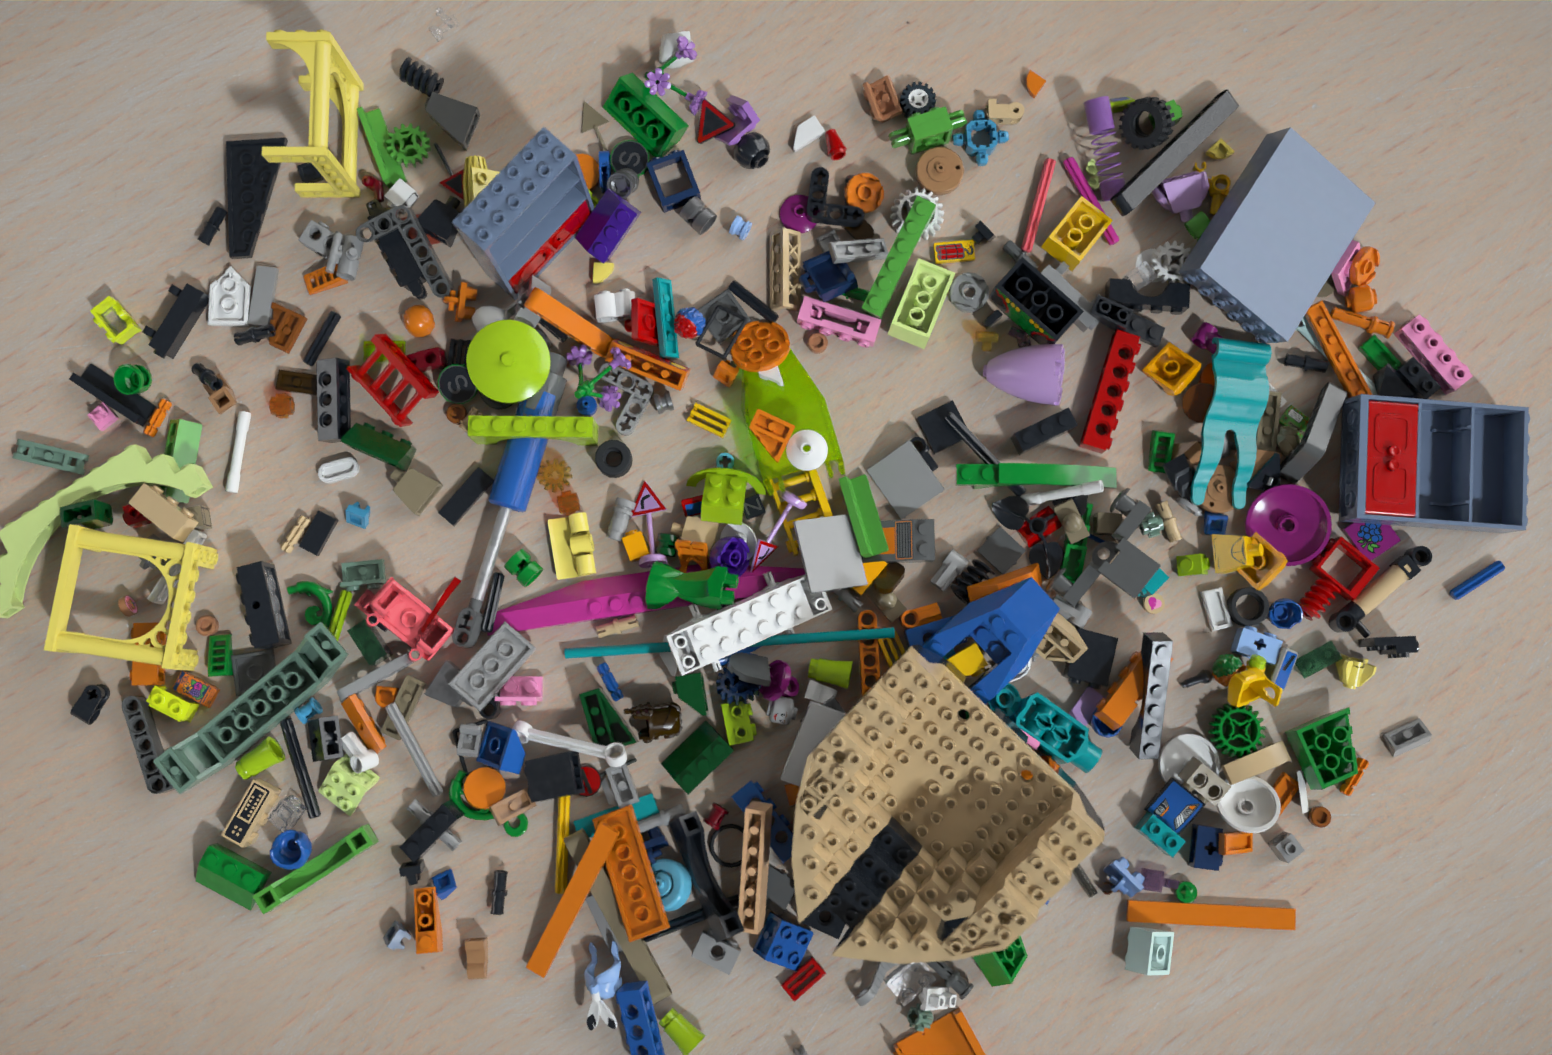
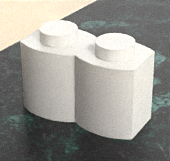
M620 289L617 293L600 291L597 295H594L597 322L630 320L631 299L635 298V292L630 291V289Z

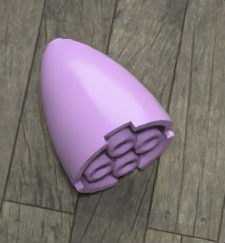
M1040 344L1005 352L989 360L988 364L984 365L983 377H987V381L996 388L1014 397L1030 402L1059 406L1063 390L1061 386L1065 367V348H1063V344Z

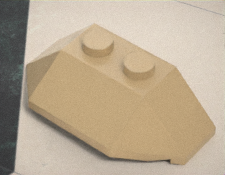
M1057 613L1035 652L1045 660L1074 663L1088 648L1076 628L1062 615Z

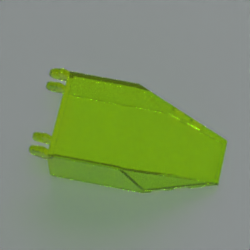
M791 348L786 359L778 365L784 386H779L770 380L761 379L758 372H749L742 369L741 412L761 481L765 485L769 496L774 495L770 479L777 478L779 489L781 492H785L781 476L802 470L795 468L789 462L786 448L779 463L775 462L750 431L749 426L757 409L795 425L791 437L802 430H812L819 433L827 443L828 453L823 464H825L829 479L833 478V470L830 466V462L836 461L839 473L841 475L845 474L843 457L826 400ZM808 445L803 447L805 452H809L811 449Z

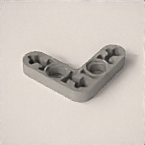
M608 363L600 367L599 373L609 366ZM617 367L614 370L612 369L613 374L618 376L617 383L614 382L616 378L611 375L606 377L605 374L602 380L612 386H617L618 389L631 395L616 423L618 432L623 436H629L637 427L653 397L654 390L649 382ZM624 377L632 379V384L629 387L621 385V380ZM636 381L639 382V383L637 384L638 387H640V388H642V389H644L645 387H648L647 389H648V391H649V394H646V393H645V394L642 396V395H641V391H640L639 389L635 388V386H636ZM634 403L639 404L641 407L637 414H632L629 411L630 406ZM628 414L631 418H634L635 421L630 419L628 425L631 428L622 431L621 423L625 424L627 422L628 417H626L625 415Z

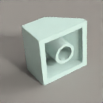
M1130 927L1127 937L1128 949L1125 955V970L1144 975H1169L1174 932L1146 927Z

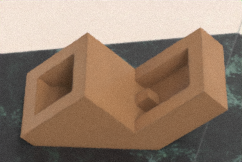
M218 373L216 377L223 382L221 389L213 391L208 385L204 384L203 387L210 395L208 399L221 415L234 406L237 400L232 388L224 377Z

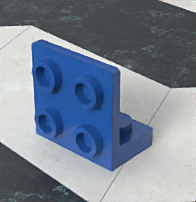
M770 912L752 951L766 961L797 971L814 933L809 929L787 922L777 914Z

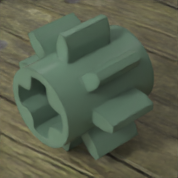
M1151 512L1139 524L1142 535L1148 534V538L1161 535L1160 530L1164 529V524L1160 515L1155 516L1154 512Z
M917 1003L916 1007H910L907 1019L910 1023L909 1027L915 1028L916 1031L924 1032V1028H931L930 1025L934 1017L931 1010H921V1004Z

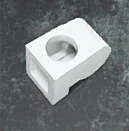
M810 680L804 698L824 703L832 696L836 697L838 691Z

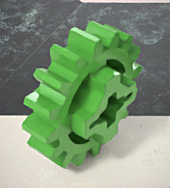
M412 123L409 124L408 128L401 124V129L394 127V134L389 132L390 139L386 140L387 146H389L387 151L390 153L392 160L397 159V165L404 162L406 168L409 163L416 167L417 161L423 164L422 158L428 159L427 152L431 151L430 145H428L430 144V139L426 137L425 131L420 132V126L414 129ZM418 139L422 142V147L418 144ZM395 144L399 147V152L396 151Z

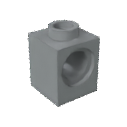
M1284 831L1268 843V846L1277 858L1286 863H1290L1305 851L1292 833Z

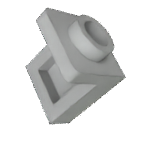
M474 723L460 724L457 755L478 757L482 739L481 727Z

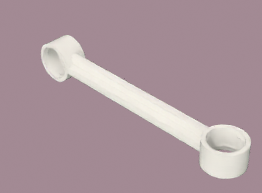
M520 720L516 721L512 729L516 730L522 744L528 743L530 740L604 758L611 767H620L627 761L626 750L621 743L615 742L608 746H603L533 729L530 724ZM614 752L622 753L616 758L609 757Z

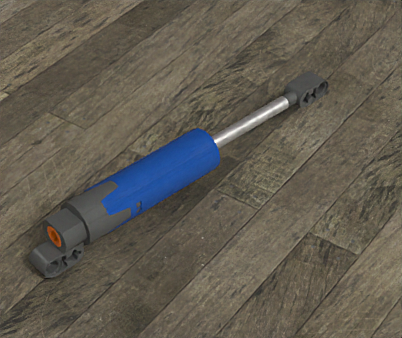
M536 330L543 337L550 350V339L542 331ZM549 351L551 367L546 383L534 396L519 402L515 416H556L567 382L563 378V374L568 361L563 356ZM507 439L488 498L490 503L500 508L469 606L460 611L452 634V640L457 646L472 648L477 643L483 620V614L480 612L511 512L523 513L526 511L548 439ZM466 633L468 637L466 642L463 643L462 637Z

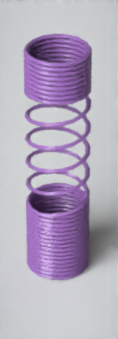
M1108 96L1097 97L1083 103L1089 126V134L1103 135L1094 139L1091 144L1106 145L1095 150L1093 154L1097 156L1109 155L1098 160L1095 164L1097 166L1112 165L1099 171L1097 175H1115L1099 183L1103 202L1110 201L1125 185L1124 178L1108 181L1123 175V172L1099 174L1121 165V162L1097 164L1120 153H1096L1099 150L1117 144V141L1093 143L1116 132H1106L1115 128Z

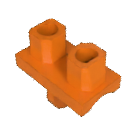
M461 282L460 286H458L457 297H455L456 291L451 290L449 296L443 297V303L448 304V311H454V306L456 305L455 322H461L463 319L472 320V316L475 313V307L465 306V301H475L477 289L468 287L466 282Z

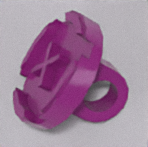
M782 660L771 662L769 664L771 682L769 687L761 685L759 691L762 697L769 701H775L781 696L786 698L796 696L799 692V683L796 678L791 676L790 666ZM789 684L791 685V691L787 689Z

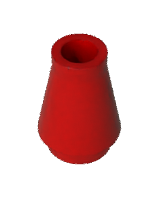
M836 129L826 131L828 156L832 160L844 158L847 148L837 134Z

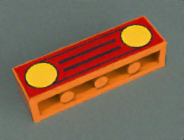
M619 339L611 342L605 361L611 362L614 359L610 350L612 347L615 348L617 346L626 359L631 362V368L627 370L679 391L684 388L691 370L690 368L666 358H661L656 354Z

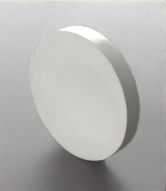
M1181 734L1171 738L1162 747L1158 759V768L1163 781L1167 783L1172 777L1182 785L1183 780L1177 775L1193 756L1215 774L1219 775L1220 759L1215 747L1205 738L1194 734ZM1196 790L1191 792L1192 794H1198Z

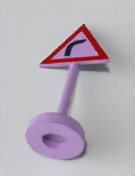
M644 481L635 502V509L631 512L633 513L632 517L646 514L650 554L644 555L639 559V566L650 569L656 561L668 564L665 555L655 554L651 513L665 511L667 508L647 482Z
M785 489L782 490L780 495L788 504L766 541L758 539L750 569L751 573L779 547L770 542L792 506L799 509H805L807 506L804 500Z

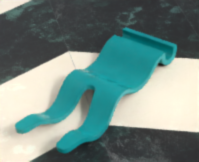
M1214 337L1212 338V344L1217 345L1216 352L1212 355L1215 388L1202 426L1201 455L1191 485V502L1194 505H1201L1204 502L1208 483L1217 468L1223 452L1226 431L1231 430L1234 433L1237 448V467L1231 491L1232 506L1235 509H1242L1246 504L1247 483L1250 481L1256 461L1257 429L1269 398V380L1266 374V365L1271 359L1272 349L1269 344Z

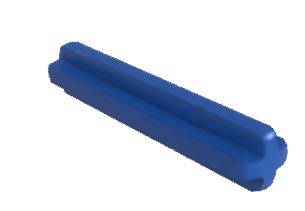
M1495 561L1450 590V595L1454 600H1459L1504 571L1505 566L1501 561Z

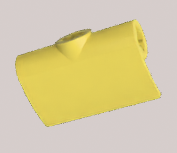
M582 512L571 514L564 518L549 519L548 527L557 579L561 580L595 574L594 541L589 532L587 514Z

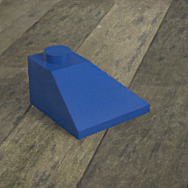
M488 721L476 761L498 770L520 774L526 754L516 730Z

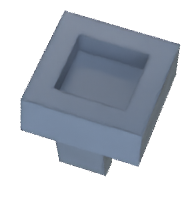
M395 920L383 939L386 946L392 950L404 949L405 946L400 941L402 938L411 939V934L403 927L402 923Z

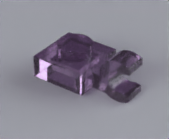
M1142 868L1141 875L1145 878L1142 883L1144 886L1142 890L1162 893V887L1178 889L1179 887L1177 879L1164 878V871Z

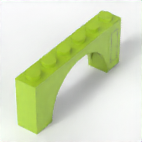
M468 415V437L476 444L497 445L498 441L506 439L543 438L567 441L578 446H598L599 426L593 417Z

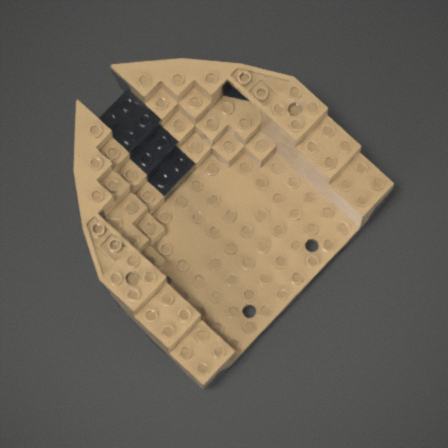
M912 645L855 703L807 757L796 801L791 857L798 922L801 923L823 901L849 927L832 953L835 957L904 964L959 960L1006 949L1037 920L1039 909L1071 880L1072 870L1104 841L1105 829L1103 822L1077 783L1061 767L1054 771L1027 745L1028 736L998 707L992 711L964 685L966 676L951 662L923 648L921 645ZM965 709L969 712L970 717L962 719L959 717L958 711ZM1029 770L1032 772L1033 777L1026 780L1022 778L1021 772Z

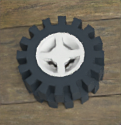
M912 82L911 86L908 84L906 89H903L900 105L903 113H905L904 117L908 118V116L910 117L915 113L923 114L935 107L936 94L933 93L932 87L928 88L927 83L923 86L922 82H919L918 85Z

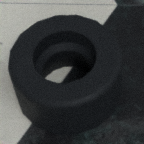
M619 440L603 442L595 453L596 465L602 474L607 477H622L629 472L632 466L633 458L631 451L625 443ZM613 451L620 453L622 457L621 463L615 467L608 465L606 462L607 455Z

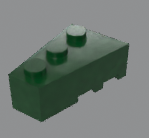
M602 688L579 694L593 743L608 746L611 743L617 742L627 746L639 742Z

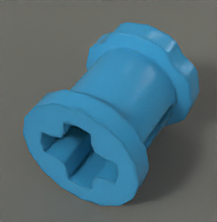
M312 697L301 708L294 709V712L303 724H306L308 719L317 713L321 714L323 709L319 702Z

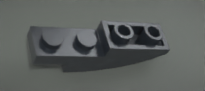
M1099 294L1096 295L1090 311L1094 318L1114 331L1118 329L1140 336V341L1153 347L1159 346L1165 327L1134 314V310Z

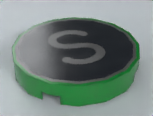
M624 140L613 148L610 155V164L615 173L622 168H629L635 171L640 178L648 170L646 163L650 161V156L646 147L640 142Z
M454 363L449 365L439 375L438 389L441 395L451 403L464 404L469 402L478 392V389L470 379L467 365Z

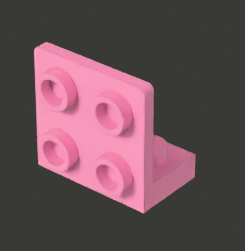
M512 676L500 689V697H494V701H500V705H516V701H521V705H537V701H543V677Z

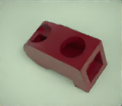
M440 347L406 355L421 372L434 369L442 370L447 367L446 353Z

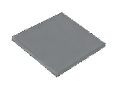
M910 440L867 470L901 519L906 518L907 515L945 490Z

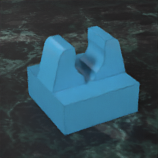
M355 502L353 505L349 504L345 510L346 522L366 529L371 513L370 506L367 505L363 510L360 508V502Z

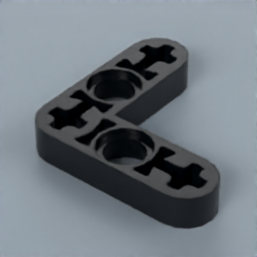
M823 167L815 168L812 171L807 219L812 223L845 227L861 226L864 221V212L861 208L826 203L829 172ZM819 175H823L821 185H817ZM820 191L823 193V197L816 199L812 194ZM814 210H818L817 215H813ZM838 211L841 216L834 219L830 216V213ZM854 214H857V220H853Z

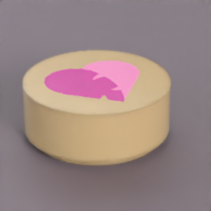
M1154 593L1143 599V608L1150 614L1160 613L1164 609L1165 601L1159 594Z

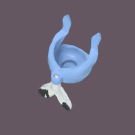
M615 941L612 942L611 952L614 964L595 977L597 949L590 942L589 951L592 959L584 972L586 986L592 998L587 1016V1026L591 1031L595 1029L599 1016H601L607 1026L615 1029L617 1027L616 1019L602 1000L616 996V992L622 985V977L619 976L621 961L618 955V945Z

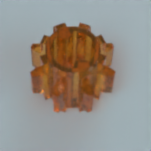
M276 393V397H271L269 401L271 415H276L278 418H289V415L294 414L295 402L292 396L286 395V393Z
M569 490L561 492V495L557 496L560 514L568 516L575 514L576 511H580L577 492L572 493Z

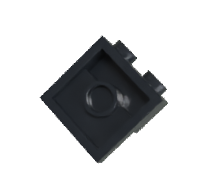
M1416 636L1358 639L1359 647H1366L1367 651H1379L1380 655L1387 654L1388 658L1410 657L1409 653H1418L1419 643L1416 640Z

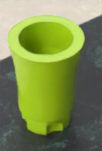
M811 658L808 678L848 689L853 661Z
M268 736L256 748L241 757V760L236 762L235 769L243 779L247 780L267 768L284 761L285 753L280 744L273 737Z
M674 1008L659 1021V1024L665 1028V1033L672 1039L683 1055H688L706 1036L687 1021L681 1013L678 1014Z

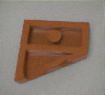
M272 302L273 320H270V324L275 327L276 331L272 332H276V335L269 337V345L289 354L308 319Z

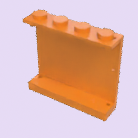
M960 1007L933 1021L930 1025L931 1028H924V1032L916 1031L893 1044L896 1050L893 1052V1055H986Z

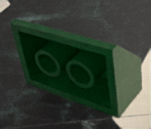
M365 422L363 425L356 423L342 437L340 442L350 448L407 472L416 453V449L412 447L410 441L403 438L400 441L393 439V434L382 430V433L375 431L376 427Z
M695 673L675 676L676 681L672 682L673 693L678 694L680 700L702 716L709 715L703 674Z
M705 720L661 764L675 782L689 795L734 749Z

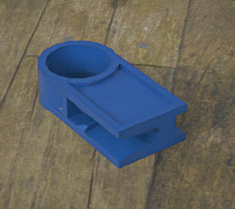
M609 150L599 151L600 189L604 193L607 190V181L611 176Z

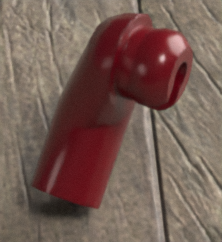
M372 175L363 176L362 184L373 191L374 199L384 202L383 183Z

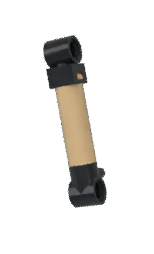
M1417 546L1406 550L1404 556H1400L1389 565L1390 568L1366 587L1354 600H1351L1339 612L1330 616L1328 621L1330 628L1337 633L1349 632L1356 628L1364 638L1370 636V631L1360 620L1405 581L1415 577L1421 571L1419 567L1426 566L1432 561L1430 549L1425 546ZM1416 552L1420 555V561H1417L1415 557ZM1341 617H1343L1345 620L1344 627H1342L1339 622Z

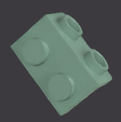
M384 559L341 563L343 582L340 583V587L347 588V591H358L359 587L367 586V589H378L380 585L386 583Z

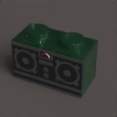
M366 619L347 630L368 664L376 666L393 654L376 627L367 626L365 623Z

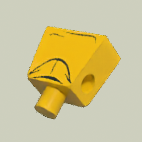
M1212 534L1215 573L1226 574L1254 565L1253 557L1262 556L1264 553L1263 545L1261 543L1252 544L1251 537Z

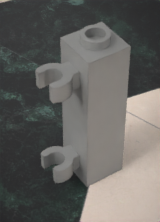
M1064 261L1056 270L1048 265L1041 274L1084 311L1074 324L1083 333L1088 328L1092 330L1100 322L1090 314L1095 298L1091 303L1088 302L1062 277L1070 267Z

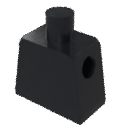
M450 196L446 203L435 199L417 218L426 235L450 248L458 233L452 222L460 214L456 210L461 203L460 200L454 196Z

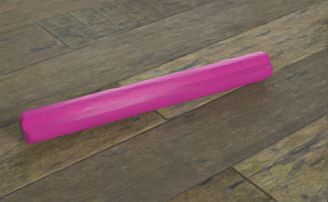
M1074 157L1067 158L1063 164L1080 195L1105 214ZM1110 224L1103 232V236L1108 245H1114L1119 241V237Z

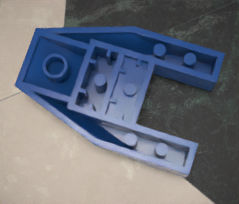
M1030 577L970 602L924 642L922 647L943 657L970 634L996 663L968 687L984 704H987L1027 666L1060 607Z

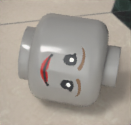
M780 697L775 701H769L766 716H769L771 722L788 725L791 719L795 720L798 708L794 707L792 699Z

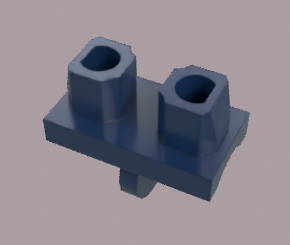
M658 827L648 831L650 840L644 842L652 865L656 863V857L663 855L661 849L669 846L667 838Z

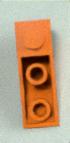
M436 887L414 889L416 954L442 952L443 935Z

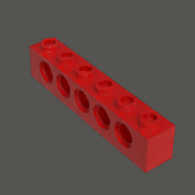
M1118 329L1112 334L1079 447L1100 454L1104 453L1106 449H1110L1113 438H1110L1112 430L1115 431L1118 425L1116 416L1118 411L1121 412L1124 405L1122 396L1123 393L1127 392L1130 381H1127L1135 368L1136 363L1133 362L1135 355H1138L1141 348L1139 343L1140 336ZM1124 351L1127 358H1121L1118 352ZM1114 369L1120 371L1121 378H1117L1114 376ZM1107 388H1112L1115 391V397L1107 393ZM1102 407H1106L1109 409V416H1106L1102 413ZM1096 426H1101L1104 429L1103 435L1096 432Z

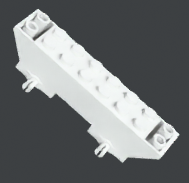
M771 571L763 574L767 583L763 590L733 605L708 614H700L696 604L689 605L688 607L693 618L666 635L681 676L710 663L714 672L722 669L719 662L721 658L783 631L786 634H795L794 626L833 610L826 591L810 594L806 574L789 578L782 582H775Z

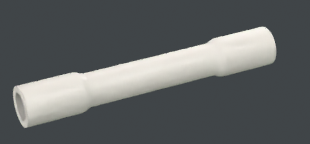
M239 411L236 437L230 471L227 476L226 492L238 493L243 453L251 419V413Z
M1097 480L1072 487L1021 495V497L1026 500L1028 506L1079 495L1101 493L1104 491L1102 481Z

